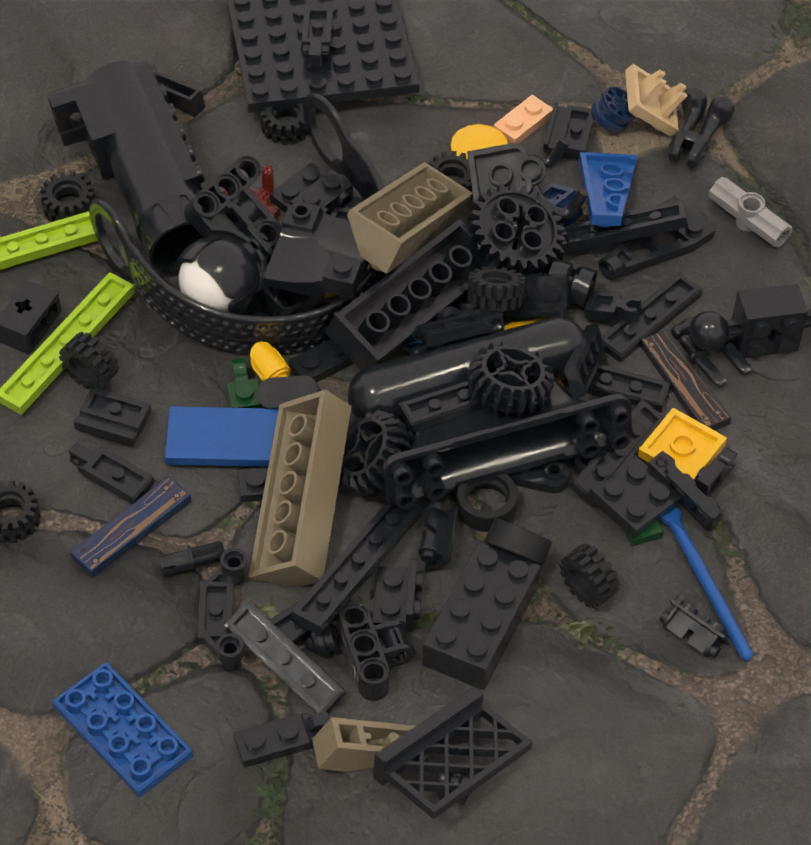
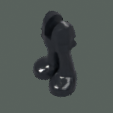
M690 88L684 92L687 94V97L681 102V105L685 112V118L679 130L673 135V141L669 143L668 157L671 161L678 162L683 149H690L687 166L695 168L706 157V152L710 148V140L716 130L732 118L735 107L725 97L718 96L713 98L709 105L705 122L698 134L694 130L706 112L708 100L701 90Z

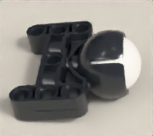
M245 155L236 160L198 192L185 206L184 215L186 220L194 226L203 238L188 245L181 252L175 263V273L179 275L180 291L200 303L230 313H244L256 297L267 309L269 315H291L311 296L263 285V276L278 242L282 226L250 191L249 187L261 176L262 167L255 157ZM239 169L244 170L247 173L248 178L244 177L240 173ZM218 186L223 187L228 196L222 194ZM197 204L205 207L207 213L200 211ZM260 233H263L267 237L268 242L264 241L260 237ZM280 297L287 301L288 307L281 303Z

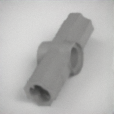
M724 177L715 181L713 187L709 190L708 197L736 218L735 223L739 229L746 232L754 231L772 246L778 248L791 235L793 227L766 208L765 200L761 195L753 192L746 193L728 178Z

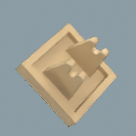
M632 64L625 70L629 112L634 117L640 118L652 125L654 129L662 131L670 137L679 130L676 107L687 97V94L683 92L686 89V85L679 83L671 88L662 79L665 76V72L662 70H658L650 75Z

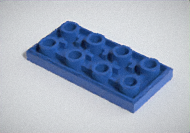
M170 406L165 464L268 467L279 409Z
M107 662L52 701L56 711L139 798L193 757V750Z

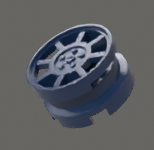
M608 87L602 93V97H599L592 105V114L598 124L604 129L613 133H620L635 117L629 112L628 103L624 99L628 100L627 92L618 87Z

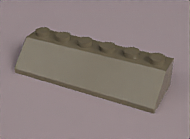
M423 162L349 210L347 216L360 257L368 261L369 265L375 270L387 274L457 220L461 219L473 193Z
M326 389L279 404L248 576L251 580L301 587L316 583L325 572L352 407Z

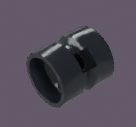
M555 259L549 274H568L570 304L585 308L591 291H594L597 270L584 266L574 269L572 263Z

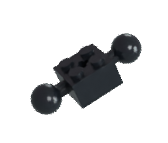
M798 284L739 290L732 319L726 320L721 314L714 311L701 312L691 321L689 336L695 346L707 351L720 348L728 337H733L735 340L734 346L744 358H756L762 355L778 353L788 354L798 351L804 328L811 327V308L807 310Z

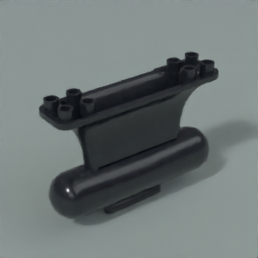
M552 317L492 334L484 333L465 341L455 340L446 342L445 346L439 348H430L424 344L414 346L410 350L409 356L371 365L355 374L349 383L347 394L348 404L352 406L351 412L357 419L358 417L365 418L368 412L375 413L377 410L389 414L392 413L400 418L402 422H405L399 412V403L467 381L468 368L474 354H477L480 348H488L490 343L499 346L501 342H504L506 345L512 346L515 342L517 347L524 348L527 346L530 352L538 351L539 358H546L547 365L553 368L554 387L551 398L542 407L541 411L535 410L532 415L523 413L520 418L514 413H510L506 417L502 411L494 413L493 408L489 406L413 432L412 449L391 455L384 462L382 469L384 491L387 500L391 504L397 505L400 509H408L416 501L425 498L433 501L440 500L447 492L454 491L459 485L478 483L496 478L497 475L514 473L564 458L570 459L581 455L585 458H592L600 450L610 447L616 450L624 449L630 443L629 436L632 431L631 402L625 395L619 393L585 401L573 398V395L561 386L558 381L566 379L564 368L573 350L586 340V334L582 328L571 319L565 317Z

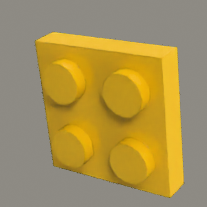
M672 408L639 448L638 457L649 462L661 451H664L675 459L676 467L683 474L687 473L695 479L699 470L702 467L707 468L725 447L727 437Z

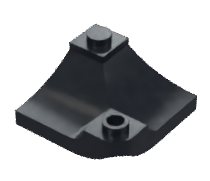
M298 202L292 204L285 213L278 242L263 276V285L323 299L325 293L353 299L359 282H363L369 262L360 257L349 220L327 215L321 209V206Z

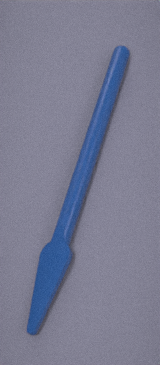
M676 507L663 516L661 521L670 527L739 656L743 660L749 661L753 657V651L680 521L682 514Z

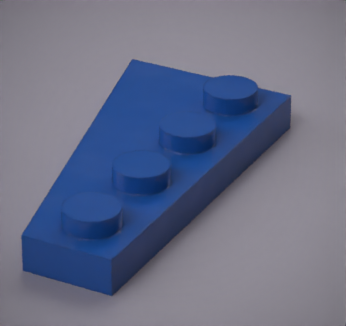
M580 152L578 163L583 189L589 193L586 204L591 225L600 227L621 226L637 155Z

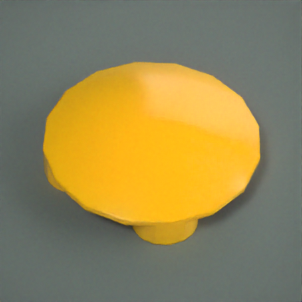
M483 124L468 125L458 130L452 137L450 152L457 151L456 156H460L461 152L466 154V159H468L467 151L508 144L503 133L492 126Z

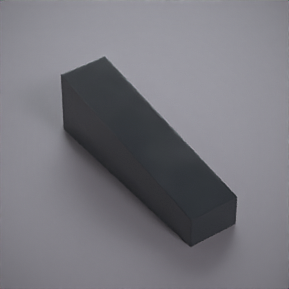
M158 72L160 81H157L159 85L164 84L169 98L166 101L167 103H172L174 107L194 118L206 108L201 89Z

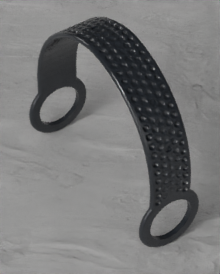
M318 93L308 94L303 101V117L310 139L324 162L335 172L344 175L365 200L383 189V183L366 154L350 137L344 121L334 106ZM316 108L320 109L334 126L342 146V160L334 156L323 141L316 124ZM94 198L89 205L92 227L107 259L124 279L134 285L148 305L166 322L187 336L209 346L230 352L250 354L251 348L261 341L271 344L280 355L310 350L331 339L325 333V330L339 311L385 276V272L375 270L369 266L363 282H359L353 299L341 296L326 306L303 313L270 317L230 313L200 303L170 285L150 266L139 252L124 223L106 201ZM102 215L107 218L118 234L127 256L128 266L120 259L112 247L103 226Z

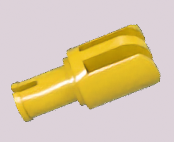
M261 341L251 348V366L262 382L269 378L290 376L291 368L271 344Z

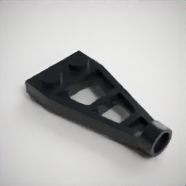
M674 195L660 205L681 200ZM685 205L688 227L670 232L678 239L677 241L667 245H660L651 236L622 241L612 253L599 260V269L606 279L614 280L620 275L624 276L693 252L712 240L715 230ZM640 242L651 253L637 258L629 249Z

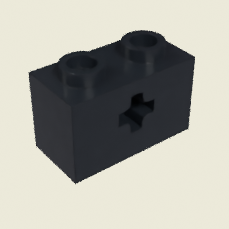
M26 280L20 289L14 291L10 302L4 310L0 311V343L30 355L61 313L59 293Z

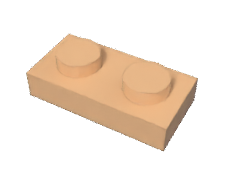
M531 95L496 122L494 128L503 133L508 143L519 144L550 120L553 108L534 95Z

